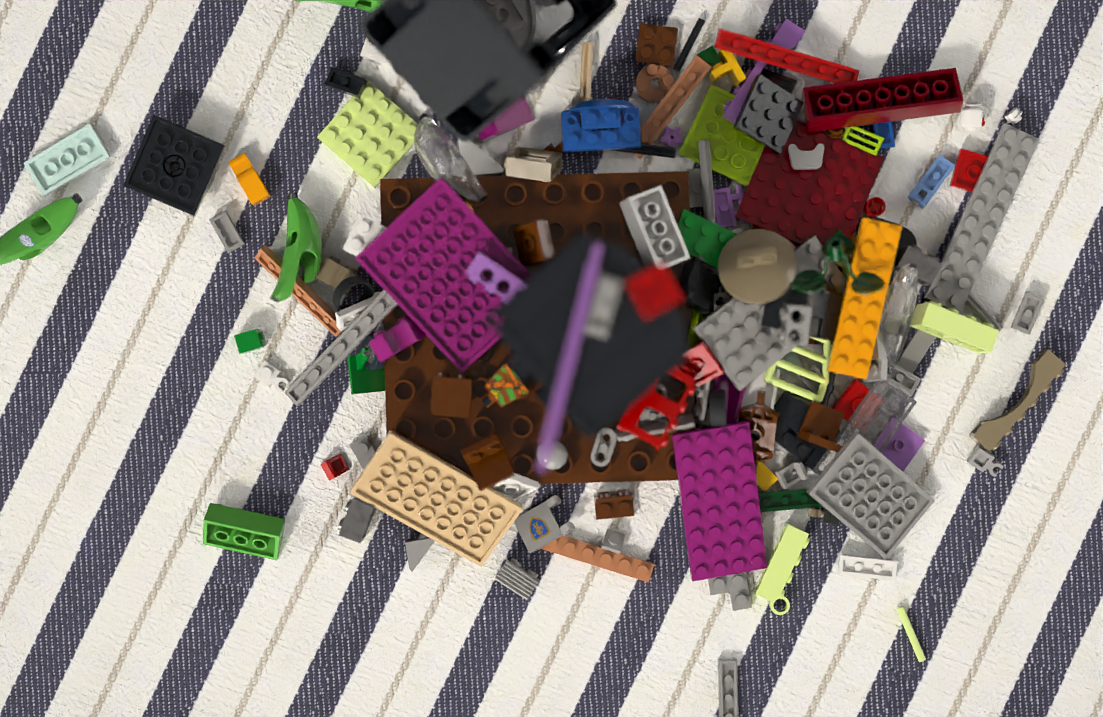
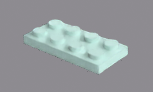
M88 124L24 162V165L42 195L47 196L109 159L110 155L92 125Z

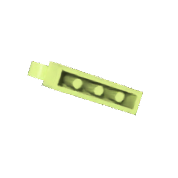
M788 523L785 524L767 562V568L763 570L754 589L756 595L770 601V609L777 615L786 614L790 608V603L784 596L785 590L783 589L785 584H789L793 577L792 570L794 565L798 566L802 556L800 553L802 548L805 549L810 541L807 532ZM777 599H783L786 603L785 608L781 611L774 609V602Z

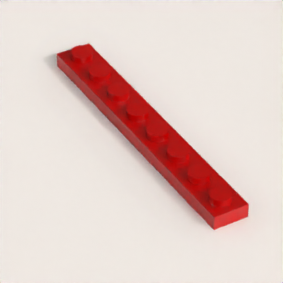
M718 29L714 44L716 49L834 84L857 81L860 71L724 29Z

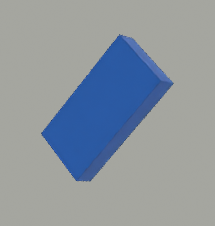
M892 122L872 124L873 133L885 138L880 149L894 148L895 140Z

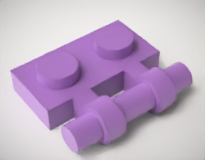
M742 185L734 186L736 194H731L729 187L713 190L717 225L724 228L737 225L735 218L737 211H734L732 201L737 200L738 206L740 205L745 193L743 192Z

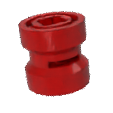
M879 197L867 200L864 206L865 214L869 217L880 216L885 211V202Z

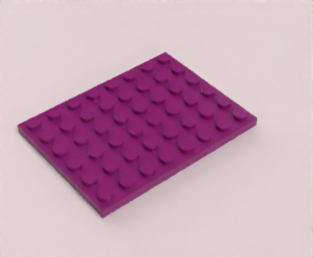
M442 177L355 257L461 372H464L500 338L484 318L503 303L500 300L502 296L496 292L494 294L489 293L484 289V284L479 281L476 284L467 278L469 274L466 273V270L480 251L525 282L533 277ZM483 270L482 275L485 279L490 280L493 278L492 270ZM501 280L499 288L506 291L510 288V283L507 280ZM495 316L494 322L497 324L501 323V316Z

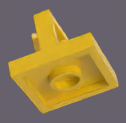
M719 50L718 55L722 62L712 67L711 73L708 76L711 83H714L729 75L735 87L738 84L742 85L746 80V76L734 55Z

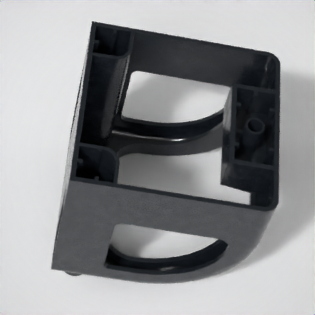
M383 0L361 21L360 29L367 41L391 64L394 72L408 83L417 93L420 101L434 112L446 126L447 130L460 141L468 142L542 83L616 8L617 1L567 0L573 8V17L545 41L533 39L522 49L479 0ZM564 0L553 1L559 6Z

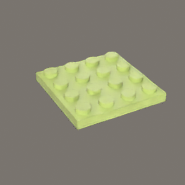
M368 81L361 97L353 96L317 138L370 185L376 188L380 183V179L386 177L424 134L425 130Z

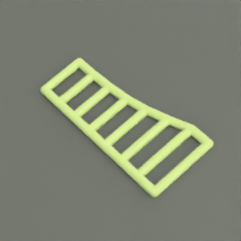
M844 260L842 262H834L836 266L843 268L841 273L847 280L849 271ZM810 337L824 343L823 355L801 346H797L791 351L821 362L822 375L780 359L766 370L764 381L821 403L829 384L830 371L826 369L831 352V341ZM776 366L821 383L817 394L773 377Z

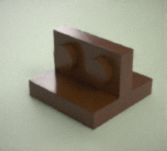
M539 220L513 228L520 263L523 266L553 260L556 257L548 221Z

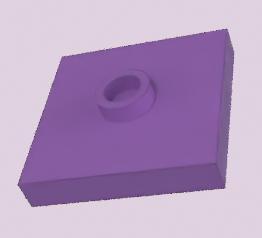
M893 418L874 444V447L896 467L904 471L925 440Z

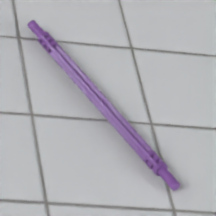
M594 244L590 263L587 264L577 308L540 447L542 451L537 470L545 472L550 451H553L591 296L599 271L598 262L603 247L601 245Z

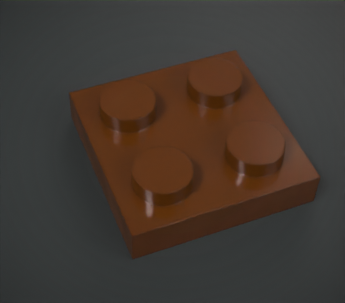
M640 23L635 62L673 67L678 28Z

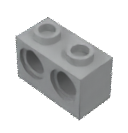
M783 303V308L780 310L781 328L778 329L780 343L784 345L808 346L812 307ZM797 310L798 316L793 320L791 317L792 312ZM792 330H795V337L793 339H790V332Z

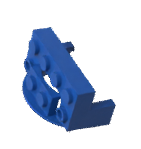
M617 99L588 100L569 105L561 112L563 152L641 148L639 108H636L628 101ZM620 111L622 112V125L620 119ZM580 113H581V125H582V128L580 127V124H579V114H580ZM617 128V129H614V130L586 131V130H591V129Z

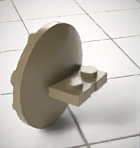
M764 229L747 230L731 238L723 247L718 260L719 278L724 288L736 299L751 304L768 303L781 297L791 287L790 283L794 281L797 272L796 256L791 245L779 234Z

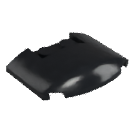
M826 283L823 289L814 293H803L790 287L778 299L765 303L761 326L777 330L781 328L780 310L783 308V303L807 305L812 307L809 337L834 342L844 296L828 283ZM797 310L793 311L791 315L794 320L798 316Z
M784 391L773 409L779 413L775 442L817 474L833 451L797 437L809 405L813 400ZM840 429L835 438L837 440L836 444H839L843 438Z

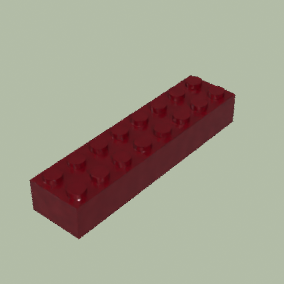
M956 67L804 87L801 99L804 102L803 110L808 133L960 113L964 101Z

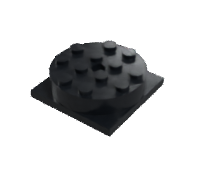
M153 115L123 186L196 216L204 195L213 184L216 167L225 145ZM179 162L182 170L179 169L174 172L172 170L173 164Z

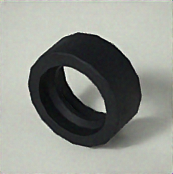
M724 389L710 390L711 426H726V396Z

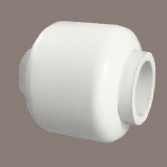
M966 104V107L961 109V126L967 127V131H978V128L985 125V108L981 107V104Z

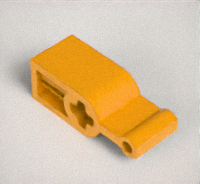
M245 152L228 162L252 205L255 206L271 197Z

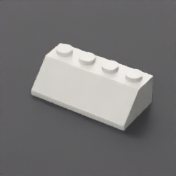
M662 186L634 195L619 203L646 271L661 263L668 268L690 258Z

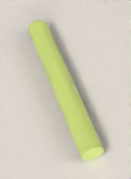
M904 606L898 607V614L919 662H922L926 658Z

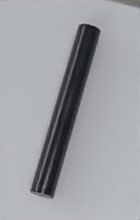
M698 18L673 67L674 71L680 72L705 20Z

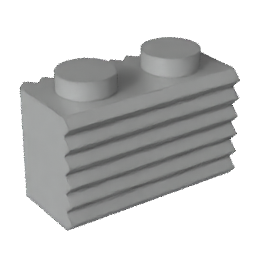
M514 558L512 560L507 559L496 575L495 580L528 600L540 581L537 578L538 574L531 569L526 571L521 567L522 563Z

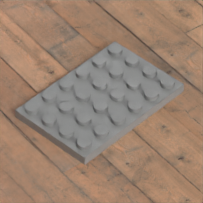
M856 431L806 491L886 560L935 501Z

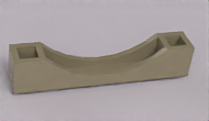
M1049 349L1043 350L1031 364L1029 383L1018 403L999 417L981 421L969 434V437L987 451L996 450L1001 444V438L1004 435L1008 436L1014 429L1012 426L1015 422H1020L1025 417V411L1029 406L1033 407L1039 399L1037 397L1051 387L1050 382L1054 378L1057 379L1064 372L1063 367L1066 364Z

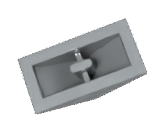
M427 537L405 542L409 570L413 572L434 543V540Z

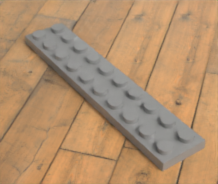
M1006 123L1002 125L940 261L943 265L932 285H929L924 298L938 302L947 309L953 308L958 310L959 314L961 313L1037 146L1038 138Z

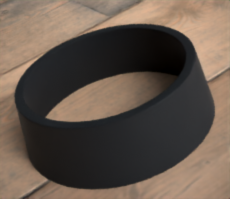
M360 276L348 277L336 287L333 293V302L338 311H341L373 297L375 289ZM357 284H365L364 293L359 300L348 306L339 305L341 297L349 288Z

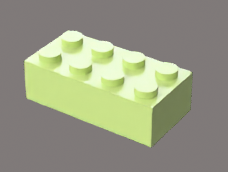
M935 301L916 305L909 326L978 354L992 353L999 330L994 329V325L987 322L979 323L976 321L977 318L970 315H965V317L959 315L958 310L948 308L947 310L941 307L942 304Z

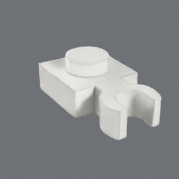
M266 360L253 375L268 387L273 383L278 392L284 391L279 387L280 382L290 383L286 378H279L278 375L281 371Z

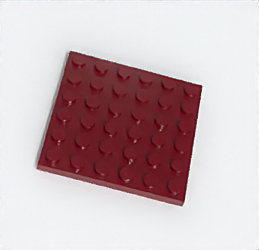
M796 120L781 154H776L764 147L735 214V218L760 229L775 232L797 245H801L815 235L821 245L824 246L827 240L838 230L850 239L884 157L870 154L848 144V142L840 138H830L824 131L808 133L806 123ZM794 144L801 151H812L818 144H823L824 153L821 167L816 170L793 169L788 153L789 145Z

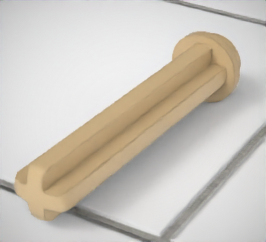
M591 42L582 43L580 91L577 97L579 102L592 100L593 43Z

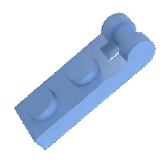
M939 154L907 198L917 202L918 206L923 209L955 165ZM920 190L926 193L924 198L918 194Z

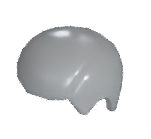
M556 440L553 445V451H550L546 466L547 469L551 470L561 468L566 463L568 457L566 447ZM542 443L537 448L536 455L538 458V462L542 449H540Z

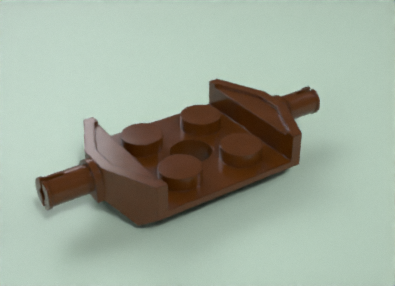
M757 391V402L741 407L738 422L748 420L750 432L756 430L760 433L759 439L751 436L755 473H757L758 462L772 459L775 455L774 444L779 413L765 405V391Z

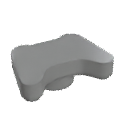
M818 144L812 151H801L796 145H789L788 153L792 168L795 170L819 169L822 165L824 145Z

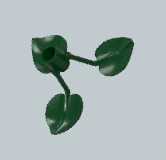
M838 230L827 240L822 248V253L826 257L822 273L819 274L816 270H804L795 276L790 286L803 293H814L823 289L826 286V280L823 277L826 274L830 259L833 262H840L844 259L848 271L854 280L851 282V289L857 294L868 295L884 288L885 282L881 277L872 272H861L858 276L854 275L847 256L855 251V244Z

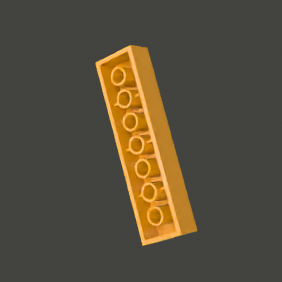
M867 218L861 219L850 266L855 276H858L861 272H872L884 280L885 286L875 293L860 295L852 291L851 282L854 280L850 273L848 274L827 371L867 380L902 226Z

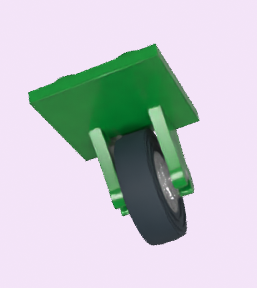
M374 335L368 336L363 340L359 354L347 356L351 394L385 391L384 365L386 360L380 362L369 344L371 340L375 339Z

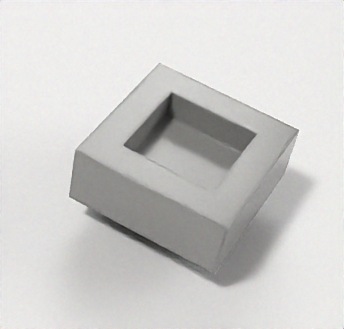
M607 529L601 548L620 554L625 534Z

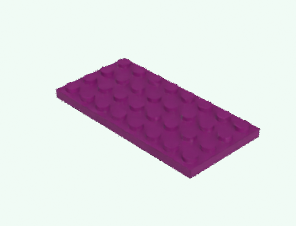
M748 420L726 424V426H713L673 433V449L692 582L767 568Z

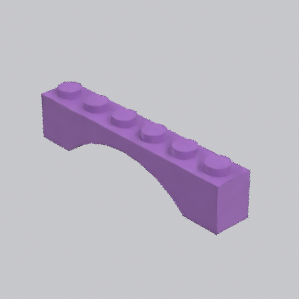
M786 19L783 24L778 23L773 31L776 35L773 39L769 37L767 43L793 50L802 38L805 30ZM753 61L756 65L753 70L748 69L746 72V81L742 86L738 84L732 93L735 95L732 101L728 100L722 110L725 113L722 117L732 124L737 119L755 76L760 75L763 68L767 65L766 63Z

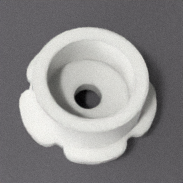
M1017 107L1012 109L1004 116L1007 120L1006 123L1016 124L1022 119L1021 115L1023 112H1020Z

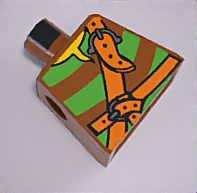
M506 362L485 384L489 392L481 398V401L487 408L496 401L503 407L527 394L529 391Z

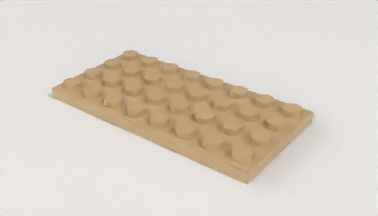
M392 430L387 434L349 492L482 567L523 510L522 505L491 487L479 491L472 476Z

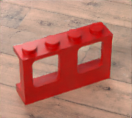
M676 368L669 375L687 384V389L680 402L675 403L656 393L657 385H655L625 411L617 427L618 430L629 432L655 446L656 450H659L661 446L665 448L670 438L667 436L669 430L672 429L674 431L679 421L676 419L678 413L684 412L688 404L685 402L687 396H692L697 387L694 385L695 378ZM649 407L669 418V423L661 437H656L637 426L645 408Z

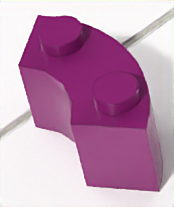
M405 316L397 321V326L386 332L382 329L374 334L375 339L371 340L369 344L379 361L383 362L427 335L411 318Z

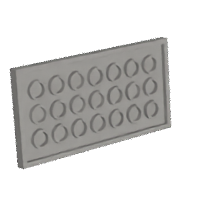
M815 235L794 250L797 261L796 275L804 270H816L819 274L823 271L826 257L822 253L823 246ZM830 259L823 278L826 280V283L844 295L847 280ZM732 297L693 327V329L718 360L735 388L740 391L797 346L780 343L777 329L761 326L765 303L751 304ZM790 332V339H793L796 334Z

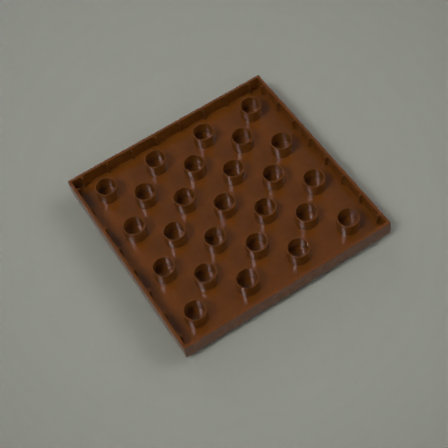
M689 171L558 174L551 182L513 176L442 177L464 202L472 206L474 213L506 248L512 247L513 255L519 262L520 259L513 228L542 220L548 221L556 256L584 233L586 236L622 246L646 270L619 203L634 195L662 186L676 223L683 209L690 212ZM441 177L380 179L381 225L386 228L390 226ZM487 195V198L485 200L479 202V200L483 196ZM691 256L685 261L666 268L677 289H679L684 263L691 262ZM552 260L537 262L524 267L534 276ZM680 301L673 306L682 315L687 344L692 308ZM399 305L383 320L385 332L397 326L398 320L408 316ZM428 336L386 359V436L392 430L472 477L469 465L464 459L461 450L497 434L514 473L537 481L539 484L678 480L672 434L695 430L694 426L686 430L670 431L667 434L670 438L665 448L661 446L659 450H656L655 446L638 437L632 438L629 441H618L617 439L609 463L605 466H597L591 460L596 437L590 441L565 411L562 410L555 440L566 447L568 453L567 461L561 468L554 470L546 468L544 472L537 470L539 462L536 453L538 446L542 443L550 412L534 394L542 385L533 374L524 381L517 375L529 392L501 407L496 401L487 408L481 401V398L489 392L485 384L506 362L515 356V353L501 337L464 372H461ZM438 372L449 373L451 378H457V374L469 375L468 379H473L469 417L460 418L431 414L432 378L437 376ZM669 374L659 382L667 389L666 398L679 403L687 389V384ZM656 389V393L661 395V390ZM693 393L692 396H687L685 402L688 404L684 412H679L677 417L688 414L694 417L692 410L695 405V395ZM624 413L607 427L612 429L615 434V429L618 427ZM662 433L653 434V435L656 436V437H661V436H662ZM605 434L603 436V440L606 442L609 441L610 435ZM603 453L597 454L598 460H602L604 458Z

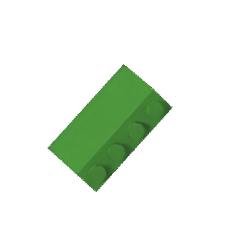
M210 503L203 523V544L278 560L284 534L285 519Z

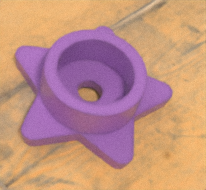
M666 126L665 135L659 141L666 143L669 147L683 144L684 140L680 137L681 128L678 127L672 130Z

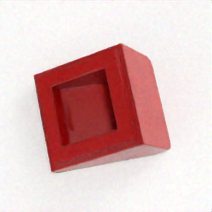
M341 453L321 463V467L329 480L350 470Z

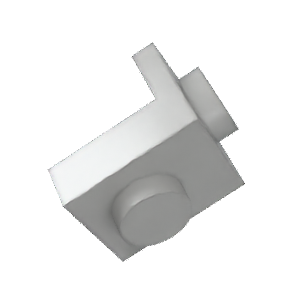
M792 461L775 471L782 489H787L800 480H807L809 478L807 467L801 461Z

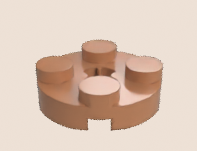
M650 64L644 67L636 78L638 95L648 103L661 102L674 85V78L671 72L662 65ZM650 80H659L658 84L660 87L651 88Z

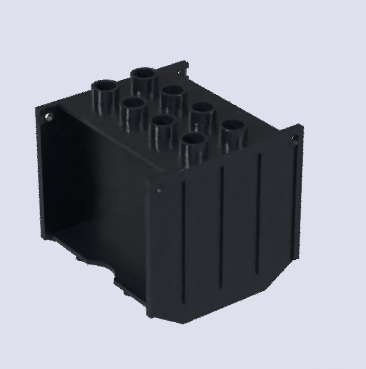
M583 233L484 319L515 353V356L507 363L524 381L533 374L542 386L534 394L550 412L586 267L590 263L594 244L603 246L598 262L599 271L563 406L565 413L583 434L592 441L686 360L689 355L682 315L673 305L646 320L642 316L625 282L644 273V271L622 246L586 236ZM601 275L622 281L605 338L600 337L599 334L591 332V334L585 332ZM501 316V323H495L494 317ZM595 318L594 324L602 326L603 320Z

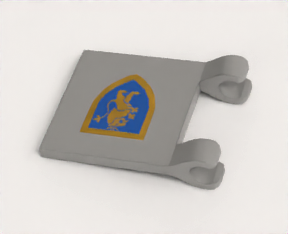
M557 495L518 516L514 521L530 554L575 530V526L571 522H567L559 527L550 508L561 504V499Z

